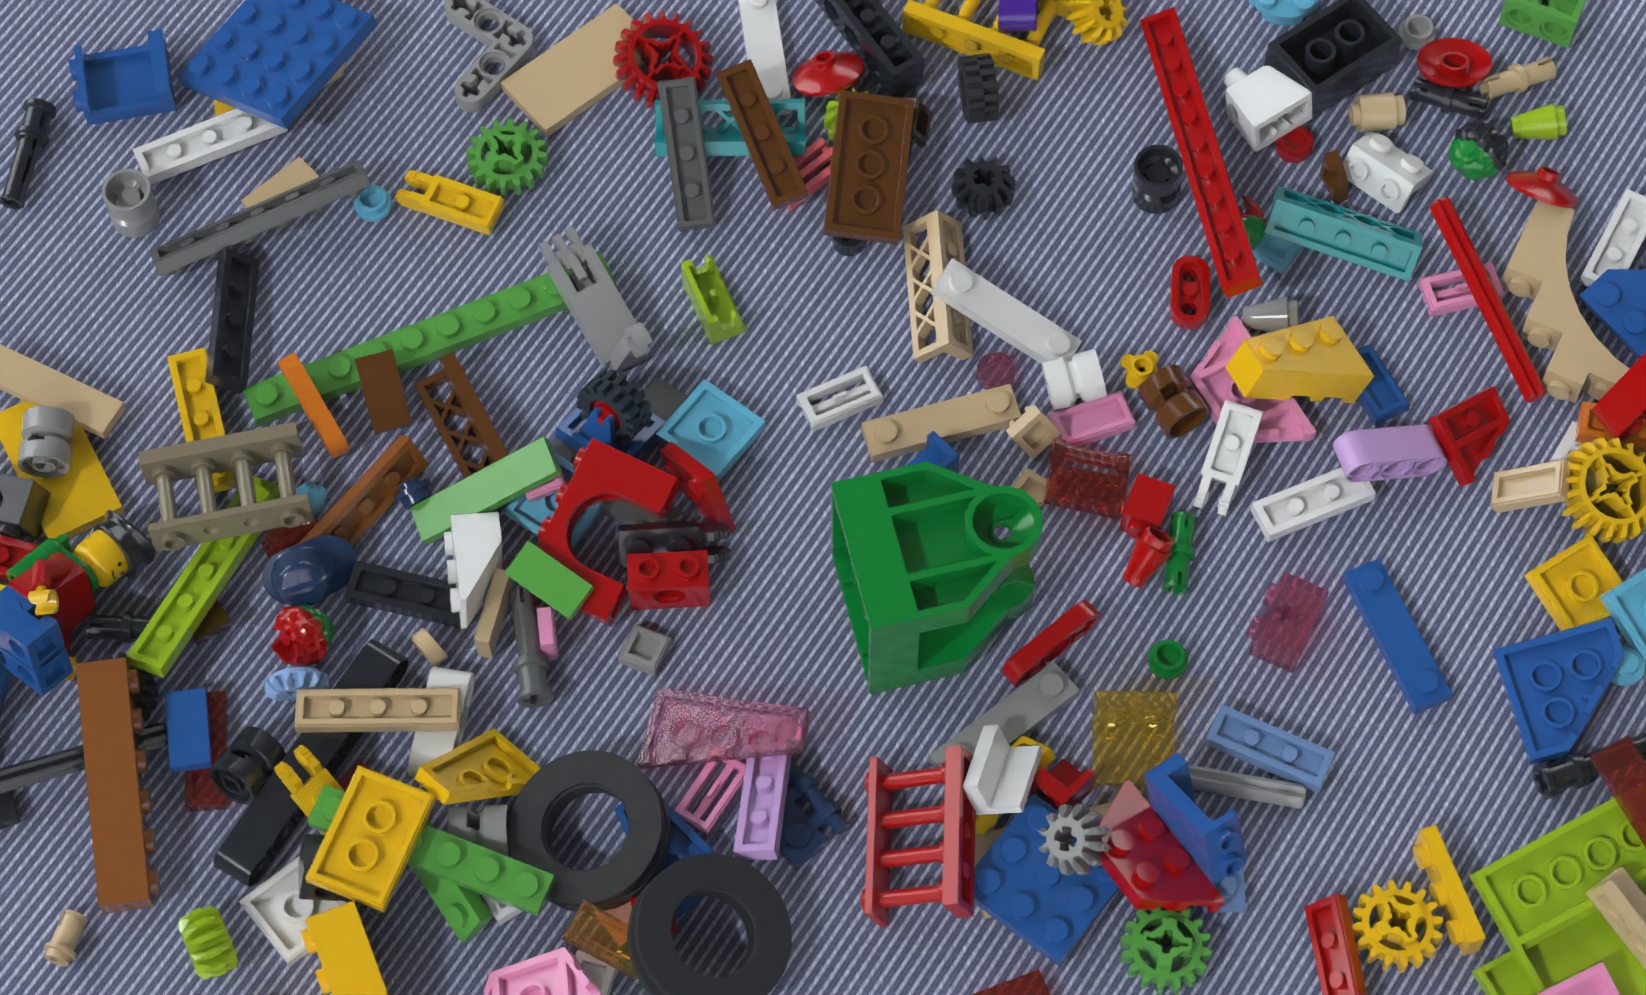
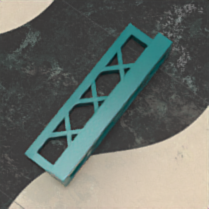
M768 99L775 116L781 110H797L798 127H782L780 124L779 126L791 154L805 155V99ZM655 100V157H667L660 100ZM698 100L700 116L706 111H717L725 119L718 127L707 128L702 123L706 156H750L733 114L727 112L731 111L727 100Z
M1277 185L1273 206L1264 229L1265 234L1408 282L1423 248L1420 232Z

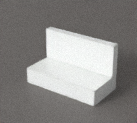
M999 725L983 726L962 786L977 815L1023 812L1043 752L1040 745L1010 747Z

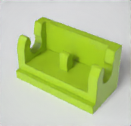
M706 255L704 259L706 263L699 268H695L691 259L681 262L682 284L712 345L746 332V327L720 271L716 267L713 257Z

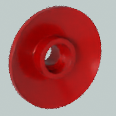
M1441 38L1427 43L1420 49L1417 55V67L1424 77L1434 83L1448 87H1466L1475 85L1487 78L1491 72L1492 59L1487 50L1475 42L1461 38Z
M822 51L795 70L792 75V84L798 93L806 96L832 95L840 92V89L845 90L859 81L865 71L864 62L860 56L851 52Z
M1540 166L1537 172L1511 171L1506 176V181L1510 186L1538 201L1563 208H1575L1579 203V199L1574 192L1559 181L1561 174L1549 167Z

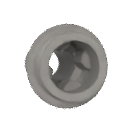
M1286 296L1252 306H1243L1244 327L1246 329L1274 332L1299 325L1297 299L1288 300Z

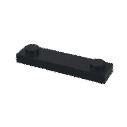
M225 247L218 257L205 382L241 394L248 384L260 260Z

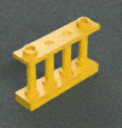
M908 0L903 9L902 31L968 56L989 53L995 66L1038 81L1044 69L1045 49L1039 47L1055 14L1064 18L1071 14V11L1066 6L1070 0H1038V8L1041 10L1037 16L1036 31H1030L1026 40L1023 41L1005 35L1006 31H999L998 16L992 28H986L971 22L982 0H965L960 12L955 16L937 10L942 0H925L924 3Z

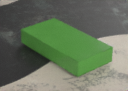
M527 541L505 571L506 576L570 621L594 590L591 584L529 541Z

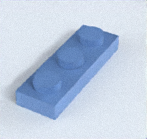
M1221 704L1204 743L1209 747L1293 783L1303 784L1307 789L1319 793L1336 753Z

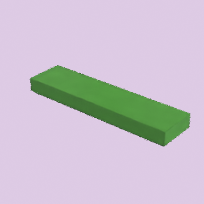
M542 437L410 507L422 542L429 545L444 537V532L451 531V515L492 512L562 475L550 440Z

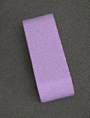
M1425 424L1354 430L1339 436L1332 444L1345 477L1349 482L1422 477L1437 472L1446 464V458L1432 426Z

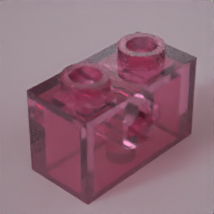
M1284 572L1278 585L1271 582L1262 602L1263 605L1268 607L1263 617L1255 615L1246 635L1247 638L1252 639L1248 654L1293 673L1324 609L1329 591L1287 572ZM1283 618L1288 619L1287 623H1283L1281 621L1283 620Z

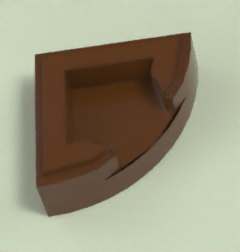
M1337 150L1325 153L1319 175L1332 200L1335 203L1348 199V183L1341 157Z

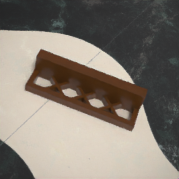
M454 352L439 357L442 371L414 383V386L464 479L471 475L470 471L476 473L485 468L488 461L490 464H493L508 456L509 453ZM447 382L451 390L447 403L431 399L427 391ZM455 400L457 401L460 407L454 406ZM437 410L443 411L441 417ZM450 413L467 419L468 422L463 434L447 430L445 425ZM472 430L476 437L470 436ZM454 441L459 442L458 447H456ZM466 444L483 449L484 455L480 465L463 460L462 454Z

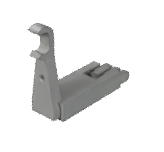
M571 227L565 230L566 236L571 243L567 246L561 235L557 234L552 237V241L558 250L557 252L553 253L547 241L538 244L548 263L547 273L603 370L609 367V369L616 370L617 374L647 359L648 352L650 351L648 345L653 343L645 326L640 321H635L591 243L584 246L575 229ZM572 268L574 273L568 277L565 271Z

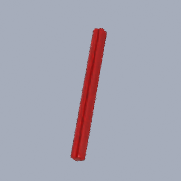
M1448 197L1437 199L1430 206V211L1525 401L1531 403L1541 399L1546 394V389L1451 199Z

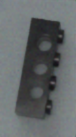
M815 0L855 53L862 58L865 66L889 96L900 97L924 83L923 56L879 0Z

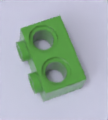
M1505 0L1498 24L1568 48L1581 18L1586 0Z

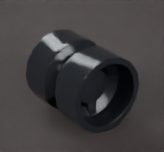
M1151 145L1141 150L1134 160L1132 198L1141 210L1150 214L1168 212L1177 205L1180 199L1183 161L1180 154L1173 148L1166 145Z
M248 726L229 746L230 750L225 751L209 770V777L214 786L227 798L244 805L251 804L266 783V780L275 771V766L286 755L282 745L271 734L258 727Z

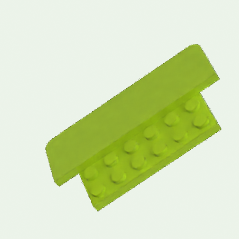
M1646 780L1469 875L1510 948L1506 953L1471 971L1485 995H1535L1601 962L1604 963L1620 995H1646V970L1586 895L1587 891L1615 869L1622 866L1646 896Z

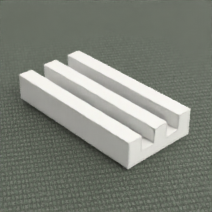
M864 366L797 394L796 401L799 407H802L806 420H809L812 431L815 432L883 403V395L867 366ZM863 380L866 382V384H863L849 391H843L836 395H833V398L825 400L814 406H811L810 404L811 402L826 397L830 394H833L844 388L852 386Z

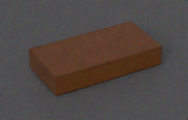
M390 349L354 359L375 435L412 426L413 423L393 350Z

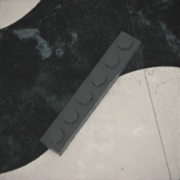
M357 160L150 250L153 263L159 276L167 273L169 275L181 273L189 267L190 263L202 258L208 260L219 256L225 247H230L236 243H250L258 238L259 233L271 228H284L290 225L294 218L305 213L315 214L321 212L329 206V203L342 197L345 199L353 198L361 194L365 187L370 186V181L360 160Z

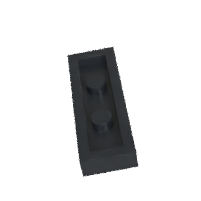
M361 561L355 562L344 594L347 603L461 628L459 612H451L450 588H456V584H448L446 580Z

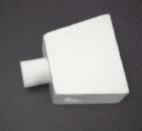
M1263 66L1249 75L1241 68H1234L1224 79V84L1228 87L1225 91L1227 115L1255 152H1258L1281 136L1312 119V93L1271 66Z

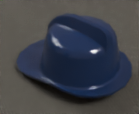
M326 534L313 537L272 555L265 564L262 574L264 588L270 597L282 604L291 606L307 604L313 606L319 603L325 596L340 590L348 584L357 561L356 552L351 544L340 536Z

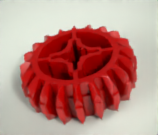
M663 10L658 13L657 20L649 12L644 14L643 23L635 18L631 21V30L623 29L620 34L622 40L617 41L614 47L615 52L618 54L614 55L613 65L620 67L616 70V79L626 80L622 87L624 92L635 90L633 96L635 102L641 100L642 97L647 98L648 109L653 107L655 100H660L657 83L659 80L695 77L697 92L701 93L706 87L704 80H709L712 74L711 69L708 67L712 65L714 59L713 55L707 54L711 48L710 42L700 41L704 35L703 29L692 32V19L682 24L679 22L680 15L678 12L672 16L671 20L666 19V14ZM652 38H666L668 40L659 42ZM680 46L688 53L692 69L685 65L686 61L680 57L678 53ZM634 51L641 55L640 60L647 65L648 71L646 75L638 68L634 58ZM669 52H671L670 57L668 59L669 62L666 60L665 64L661 63L655 70L658 62L657 59H659L660 61L661 57L666 58Z

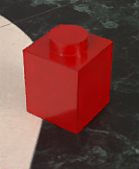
M1138 473L1122 512L1119 530L1126 532L1133 539H1136L1139 532H1144L1147 526L1162 530L1172 505L1175 485Z

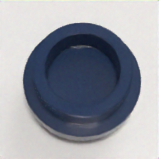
M418 476L413 477L398 486L400 493L394 499L397 504L402 503L405 510H410V507L433 495L430 490L432 484L429 479L421 481Z

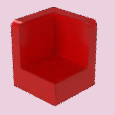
M1061 759L1049 772L1043 767L1035 774L1030 794L1037 795L1057 811H1059V806L1071 805L1073 807L1093 788L1096 773L1088 768L1082 774L1066 759Z

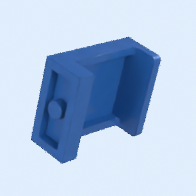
M162 29L147 31L148 45L93 54H85L81 44L74 45L75 59H69V67L73 81H78L79 89L73 90V100L76 111H83L88 125L177 111L169 49Z
M1178 752L1145 773L1144 776L1151 807L1210 882L1215 885L1224 878L1232 877L1238 873L1247 862L1239 815L1234 810H1230L1218 819L1211 820L1196 805L1188 762Z

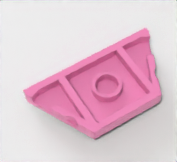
M1237 316L1231 318L1227 329L1219 340L1213 343L1207 352L1206 358L1197 365L1189 377L1192 383V390L1197 391L1209 408V415L1217 425L1225 400L1263 412L1254 443L1311 441L1314 439L1317 431L1293 396L1289 400L1244 397L1225 367L1244 339L1251 338V335Z
M566 947L490 972L484 988V995H602L573 953Z

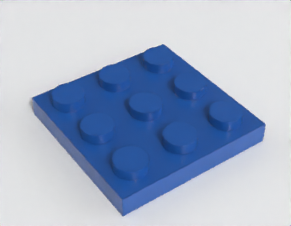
M1033 794L1025 804L1023 812L1015 816L976 864L974 904L1059 966L1120 888L1102 865L1099 867L1090 865V873L1086 875H1078L1076 871L1072 875H1064L1060 872L1059 867H1050L1046 864L1050 853H1042L1038 849L1043 843H1046V837L1040 835L1038 831L1041 828L1049 829L1050 825L1046 815L1050 813L1058 814L1059 811ZM1072 837L1073 843L1077 842V837Z

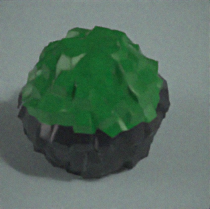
M1475 119L1456 129L1455 138L1449 147V160L1453 168L1466 179L1479 181L1480 179L1495 176L1507 165L1508 140L1503 134H1499V131L1493 125Z

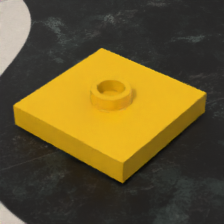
M1588 535L1524 575L1560 631L1610 618L1611 615L1599 597L1623 582L1592 535Z

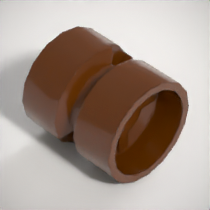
M1179 365L1166 366L1156 371L1138 389L1139 397L1151 413H1156L1155 420L1168 439L1178 438L1191 432L1209 415V408L1198 392L1191 390L1192 383Z

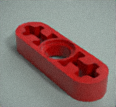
M1087 599L1081 600L1016 652L1004 664L1001 673L1015 688L1020 687L1088 633L1100 619L1101 613Z

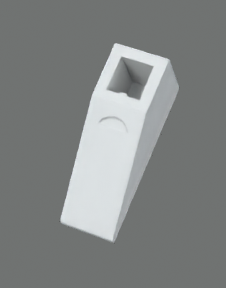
M498 512L451 515V531L444 532L445 556L453 555V560H447L448 584H456V588H450L451 612H459L461 629L469 626L486 597L494 570L496 571L497 568L502 569V536Z

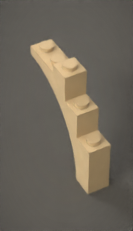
M1537 200L1507 265L1501 286L1516 296L1528 297L1534 300L1519 337L1528 340L1536 347L1555 351L1542 380L1546 391L1556 399L1569 400L1576 403L1582 391L1599 401L1630 368L1616 359L1595 337L1579 312L1572 294L1566 265L1567 236L1575 210L1553 206Z

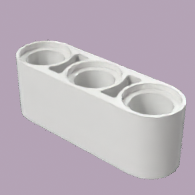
M432 667L426 688H461V731H415L408 764L409 777L415 778L422 765L461 745L474 690L473 672Z

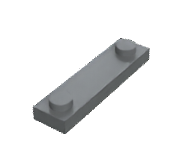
M1053 661L931 753L928 761L934 768L941 767L942 763L945 762L946 747L962 745L973 756L983 726L999 725L1011 747L1021 736H1028L1079 697L1080 690Z

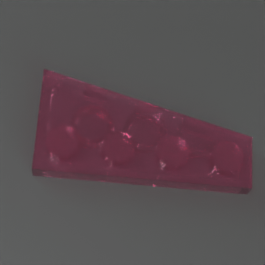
M658 688L637 764L642 769L803 753L813 714L805 708Z

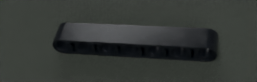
M371 639L361 649L333 689L396 688L406 673L409 659L377 640ZM364 732L301 733L282 759V762L289 765L304 784L311 776L297 761L293 752L297 747L303 745L317 758L322 768H326L333 777ZM275 771L221 844L213 861L214 867L249 888L253 887L260 880L305 817V813L291 798L290 795L292 793Z

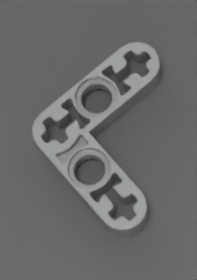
M444 0L447 20L488 47L454 85V94L458 107L466 112H478L485 108L500 92V82L521 69L535 52L534 36L528 27L485 0ZM467 4L468 11L461 7ZM455 5L460 7L457 11L454 8ZM488 19L499 23V26L493 31H484L479 27L483 21ZM511 40L515 43H519L522 40H524L525 45L522 46L521 44H516L514 47H512ZM498 62L503 64L505 68L501 73L492 75L485 71L486 66L490 63ZM476 89L478 90L477 96L470 94L468 97H465L466 91L473 93Z

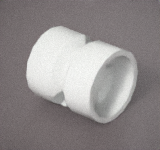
M1095 349L1073 354L1070 362H1067L1063 357L1041 362L1053 411L1075 406L1076 399L1081 398L1085 403L1107 398L1105 383Z

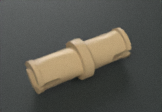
M1544 57L1541 60L1522 66L1518 63L1510 65L1507 71L1488 76L1479 82V90L1481 95L1489 98V100L1511 92L1516 94L1527 91L1529 86L1554 80L1556 77L1555 64L1553 61L1550 62V57Z

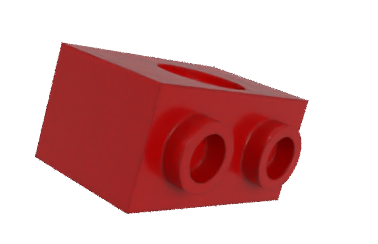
M707 550L627 554L628 593L631 610L711 606Z

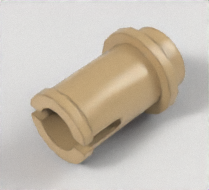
M63 910L51 942H47L44 945V950L46 951L44 958L53 964L64 967L68 966L70 961L75 960L77 954L74 950L85 925H87L88 918L73 910Z

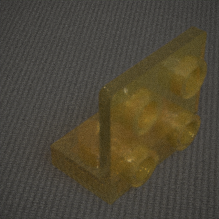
M1095 691L1092 704V770L1096 773L1094 785L1123 786L1124 782L1130 779L1134 786L1147 787L1144 774L1175 754L1174 721L1178 708L1177 692Z

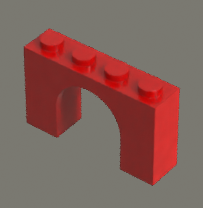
M591 438L588 446H582L575 457L573 467L576 470L570 482L564 481L556 495L555 502L558 503V506L552 518L547 516L540 526L537 537L541 540L537 547L594 587V590L578 612L612 627L628 595V590L625 585L587 568L576 559L572 548L574 526L579 517L588 508L605 501L627 503L664 521L682 485L677 477Z

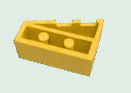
M1334 316L1244 339L1225 367L1244 397L1256 399L1289 400L1292 396H1309L1310 401L1322 402L1325 397L1342 398L1343 403H1354L1374 377Z

